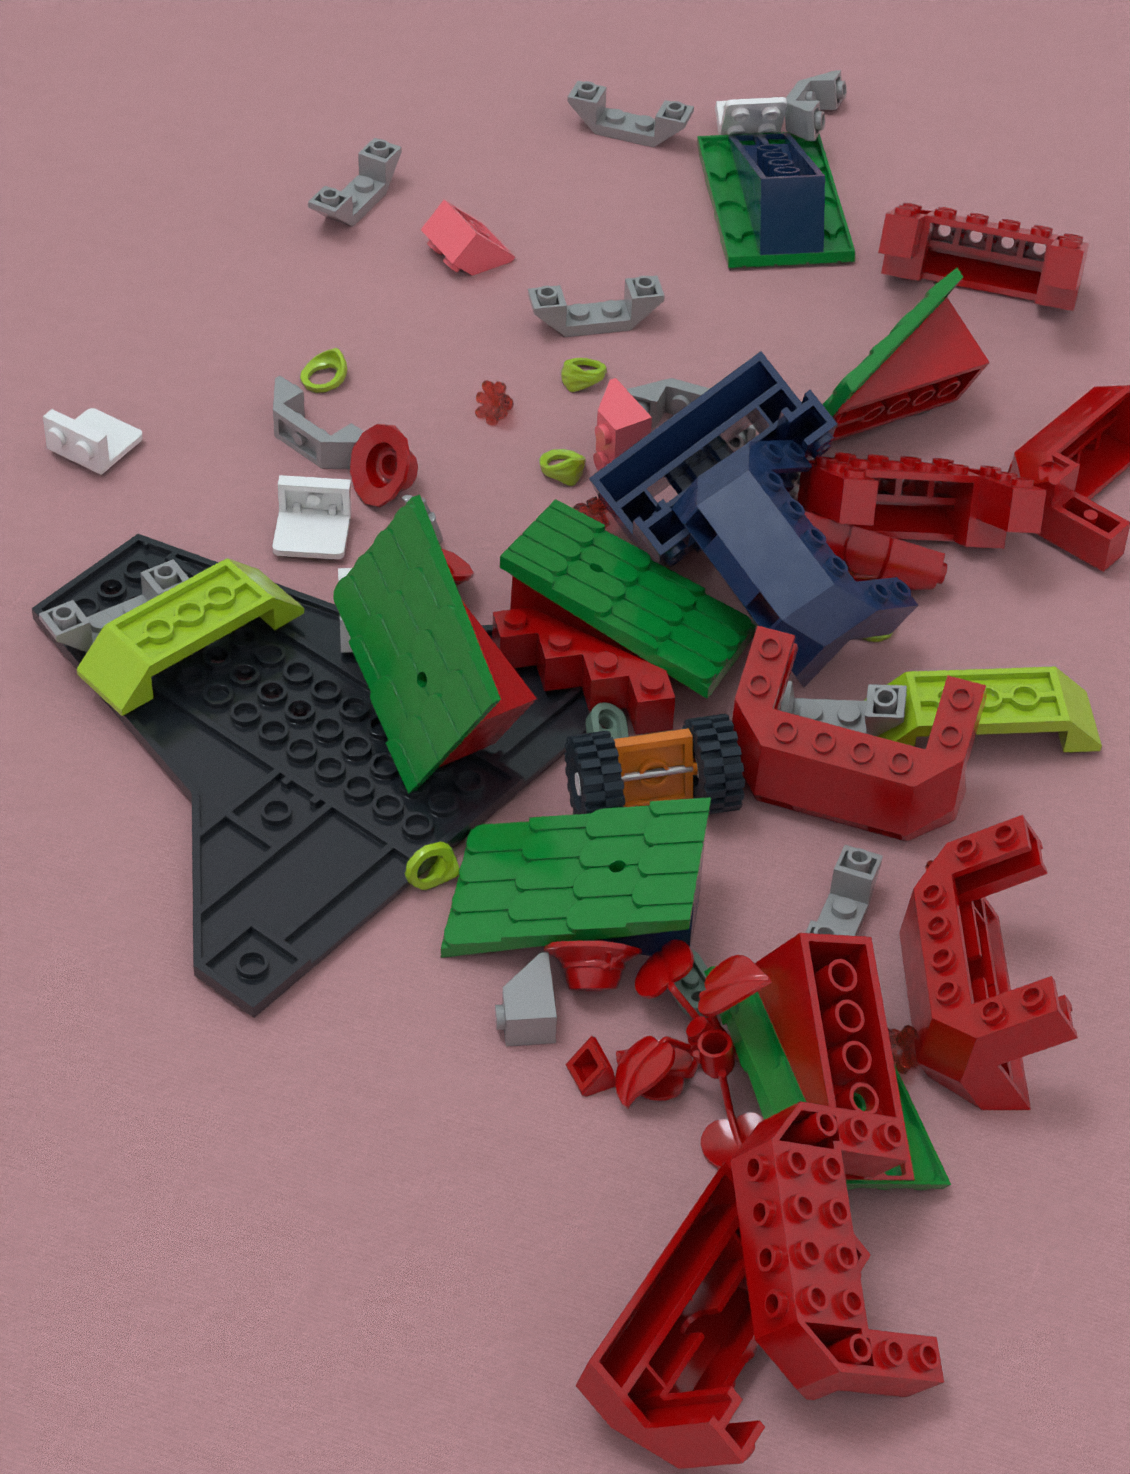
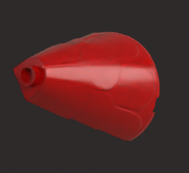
M805 511V515L812 525L825 535L826 543L834 554L846 563L848 572L856 582L897 577L910 590H932L937 583H943L947 573V563H944L945 553L856 526L839 524L829 518Z

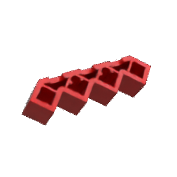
M531 607L493 612L492 640L513 668L537 665L544 691L581 686L589 712L599 703H611L619 709L627 708L635 735L673 730L675 695L666 670Z

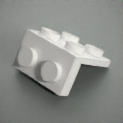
M785 97L716 101L715 113L718 134L781 132L787 109V99Z
M95 408L87 409L75 420L53 409L43 416L47 449L100 475L143 439L140 429Z
M279 475V514L272 545L273 553L277 556L342 559L345 555L352 514L351 480Z

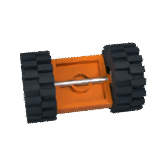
M727 714L690 718L684 721L685 725L680 730L613 739L611 733L607 730L567 736V742H565L566 753H564L566 762L565 773L568 779L567 789L570 793L571 808L573 807V814H588L603 808L649 806L650 801L711 797L709 814L740 810L743 806L742 800H744L745 795L743 791L745 779L742 776L744 766L741 763V748L737 743L738 736L737 732L734 731L732 720L729 719Z

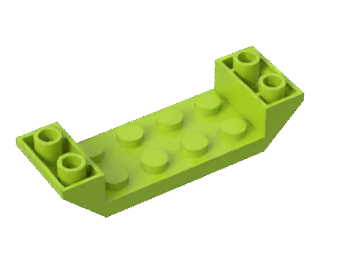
M226 558L105 624L77 667V675L123 716L153 699L151 677L257 617H261L276 630L304 614V607L259 569Z
M1056 666L904 672L887 684L907 686L904 722L877 736L914 747L916 737L930 736L946 678L949 675L986 685L987 698L976 735L1058 732L1063 752L1101 751L1102 748L1087 692Z

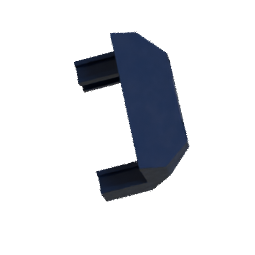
M760 351L591 476L589 480L602 504L628 538L638 548L647 552L651 560L662 566L668 565L672 567L693 549L697 553L702 551V549L671 507L698 476L734 453L727 444L730 440L753 425L759 435L751 441L793 440L803 448L807 460L812 458L815 460V457L822 456L832 447L830 443L834 440L833 435L837 423L811 389L804 394L801 402L763 352ZM798 472L785 473L791 481L797 480L800 477ZM670 485L678 494L667 503L664 499L658 503L654 499L656 495Z
M793 440L751 441L698 476L671 508L758 626L795 635L794 643L798 645V651L791 671L803 688H805L849 640L892 634L917 608L918 604L911 596L910 588L897 577L856 582L848 572L846 563L836 556L826 543L825 535L815 528L806 517L803 506L790 496L789 493L795 486L785 473L808 472L812 468V465L805 457L803 448Z

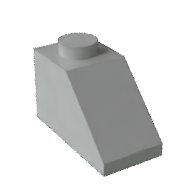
M548 952L539 953L503 987L502 1004L495 1005L496 1030H504L506 1046L556 1043L557 1014Z

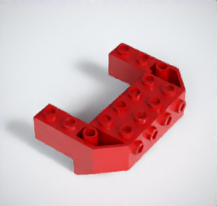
M903 203V205H899V207H895L886 213L878 253L885 254L881 274L916 281L926 279L939 282L954 269L958 268L963 278L956 286L1033 300L1035 304L1074 311L1089 248V243L1082 242L1083 236L1064 233L1063 236L1052 234L1053 228L1042 225H1034L1031 229L1020 228L1021 222L1010 219H1002L999 223L989 222L988 215L970 213L967 217L957 216L956 209L938 207L935 211L922 210L921 205ZM940 225L950 226V234L947 236L942 235L939 232ZM971 232H981V241H973L971 239ZM1003 237L1013 238L1014 245L1006 248L1002 244ZM1035 243L1044 244L1046 251L1042 254L1036 253L1034 251Z
M1130 385L1093 387L1016 450L1008 472L1016 473L1017 477L1034 480V486L1046 490L1041 533L1035 534L1103 572L1124 554L1130 522L1091 501V499L1130 466Z
M836 452L834 458L818 456L815 457V460H808L812 468L808 472L800 473L797 501L806 512L829 518L839 524L856 526L896 539L953 541L965 547L1004 549L1007 532L1041 533L1046 490L1034 486V480L1017 477L1016 473L1001 471L1002 468L981 465L980 469L969 468L967 465L954 464V460L933 458L932 463L921 462V458L900 456V461L889 460L888 456L868 454L867 459L856 458L855 454Z
M800 1101L759 1122L731 1159L755 1341L806 1400L814 1401L836 1391L909 1397L944 1383L937 1337L868 1329L845 1174L873 1178L907 1162L908 1157L901 1118Z

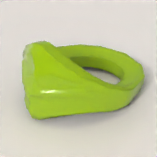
M333 348L311 359L301 371L300 379L305 388L315 393H322L340 386L347 375V362L343 353L338 348ZM330 367L337 371L335 377L325 384H314L309 380L314 372Z
M588 358L568 359L564 362L561 370L562 382L570 392L588 388L602 381L607 374V367L604 363ZM577 365H588L597 369L583 370Z
M554 449L543 453L539 458L541 471L546 476L568 486H574L583 474L586 458L572 450ZM565 459V461L558 464L548 465L553 460Z
M440 841L425 845L417 850L407 862L405 876L411 885L421 890H427L456 878L459 875L460 868L452 848L447 843ZM438 855L428 876L425 879L418 878L417 872L420 865L427 858Z

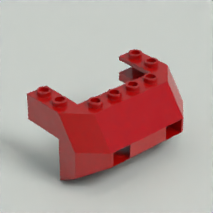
M757 625L735 696L732 716L734 731L737 732L738 736L737 743L742 753L740 755L741 763L744 766L742 776L756 801L905 842L956 820L966 792L965 770L987 698L986 685L947 675L926 749L914 747L780 711L798 651V645L794 643L796 637L792 634Z
M1023 814L946 843L913 888L899 932L917 1063L929 1078L981 1110H1031L1022 1057L1078 1038L1071 1017V1011H1073L1072 1004L1066 995L1058 997L1056 983L1052 976L1011 990L999 916L985 898L991 894L1048 874L1042 859V842Z
M725 1161L594 1352L575 1385L611 1428L678 1469L742 1464L753 1454L755 1443L765 1428L760 1420L729 1423L743 1400L734 1390L735 1380L745 1364L755 1356L758 1343L754 1338L732 1170ZM854 1234L861 1277V1271L871 1254Z

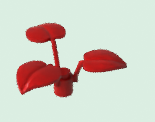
M676 939L667 942L660 951L655 952L645 961L635 978L637 993L642 998L653 999L661 995L668 988L693 1020L686 1029L689 1044L669 1036L663 1037L659 1042L653 1036H646L633 1044L622 1056L616 1070L615 1087L621 1103L627 1109H629L637 1097L654 1087L670 1071L675 1061L676 1053L674 1047L684 1050L692 1056L693 1051L698 1050L697 1043L699 1037L706 1031L719 1029L727 1033L716 1015L730 1009L772 983L771 979L750 958L744 955L731 956L718 964L705 979L706 990L699 994L700 1000L698 1003V1010L704 1016H700L675 985V982L690 973L694 963L693 952L684 941Z
M713 1029L706 1031L699 1037L697 1043L698 1050L692 1053L693 1061L688 1052L674 1047L676 1055L670 1071L654 1087L640 1096L655 1101L669 1100L677 1097L683 1091L684 1078L694 1077L701 1064V1068L706 1075L719 1079L728 1120H716L705 1128L700 1143L702 1153L705 1159L714 1167L719 1169L725 1161L732 1170L731 1159L758 1123L763 1121L764 1118L755 1112H748L738 1117L735 1116L727 1076L735 1066V1059L739 1063L740 1061L730 1035L723 1030ZM627 1050L616 1051L617 1064H619Z

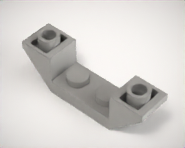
M841 70L831 71L797 82L786 97V131L807 141H815L820 132L825 128V113L820 110H836L843 99L846 98L847 86L846 82L842 81Z
M577 81L567 99L570 106L596 135L653 148L683 130L694 112V106L685 105L679 101L667 100L663 102L655 119L647 115L640 116L623 112L620 109L606 108L607 87L596 85L589 81Z
M374 138L358 153L359 175L342 191L324 186L308 201V207L327 218L353 227L386 195L402 153V147L389 143L386 140Z
M657 275L625 279L624 300L617 301L608 300L605 302L578 303L567 306L560 285L528 289V297L534 315L565 337L630 331L664 302L665 298Z
M282 376L275 378L273 401L274 436L321 469H350L352 449L364 431L350 423L333 435H329L324 429L305 419L304 391Z
M669 378L629 388L627 391L652 417L651 427L656 428L665 412L675 415L710 388ZM753 425L749 426L727 444L732 450H738L756 437V429Z
M173 559L140 572L142 595L88 617L85 616L74 600L39 613V619L57 642L88 652L105 624L186 581L189 577Z
M788 681L780 711L879 736L904 722L907 686L868 684L866 701L795 698L792 681Z
M844 845L833 870L828 898L817 922L811 920L805 933L858 936L868 911L883 855Z

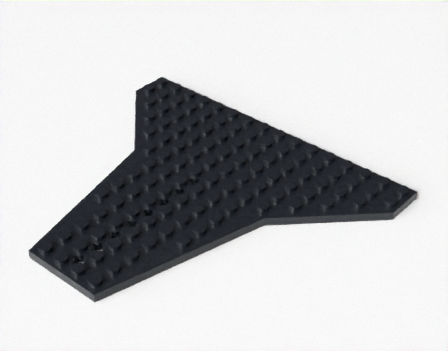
M136 534L32 608L33 620L77 669L87 652L57 642L39 619V613L74 600L85 616L88 617L142 595L140 572L174 559L184 573L191 578L219 562L147 536ZM277 584L304 607V614L276 630L261 617H257L151 677L153 699L123 716L104 700L192 802L194 976L255 1018L410 885L406 879L405 871L407 862L417 850L425 845L440 841L447 843L453 849L469 835L470 829L481 825L566 752L565 742H567V736L587 733L586 718L590 712L581 686L544 691L537 665L514 668L537 698L535 702L495 744L437 768L418 790L408 793L386 745V742L389 740L371 703V691L353 652L341 653L340 614L336 605ZM105 592H110V593L118 592V593L112 594V595L105 594ZM481 625L492 639L493 625ZM225 659L224 662H221V663H212V662H211V660L220 661V660ZM238 677H241V678H244V679L249 678V677H252V679L247 680V681H241V680H238ZM278 694H279V697H278V698H274V699H269V698H266V696H265V695L275 696V695H278ZM307 712V715L302 717L293 715V713L302 714ZM438 855L427 858L420 865L417 872L418 878L435 864Z

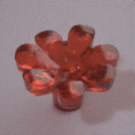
M485 380L482 383L484 392H478L476 395L477 403L482 404V406L475 410L477 418L486 417L488 425H496L499 420H504L507 417V411L513 408L514 403L513 399L505 394L507 389L505 383L497 381L494 384L491 381Z
M592 497L586 501L587 504L578 503L573 507L577 511L606 525L605 528L610 525L606 516L608 510L602 504L599 497Z
M905 1025L901 1031L895 1028L891 1030L888 1028L893 1061L896 1062L897 1071L905 1075L911 1067L916 1069L918 1066L916 1054L914 1053V1041L918 1037V1032L910 1025Z

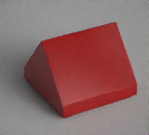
M591 1036L565 1064L582 1096H590L615 1087L613 1068L596 1037Z

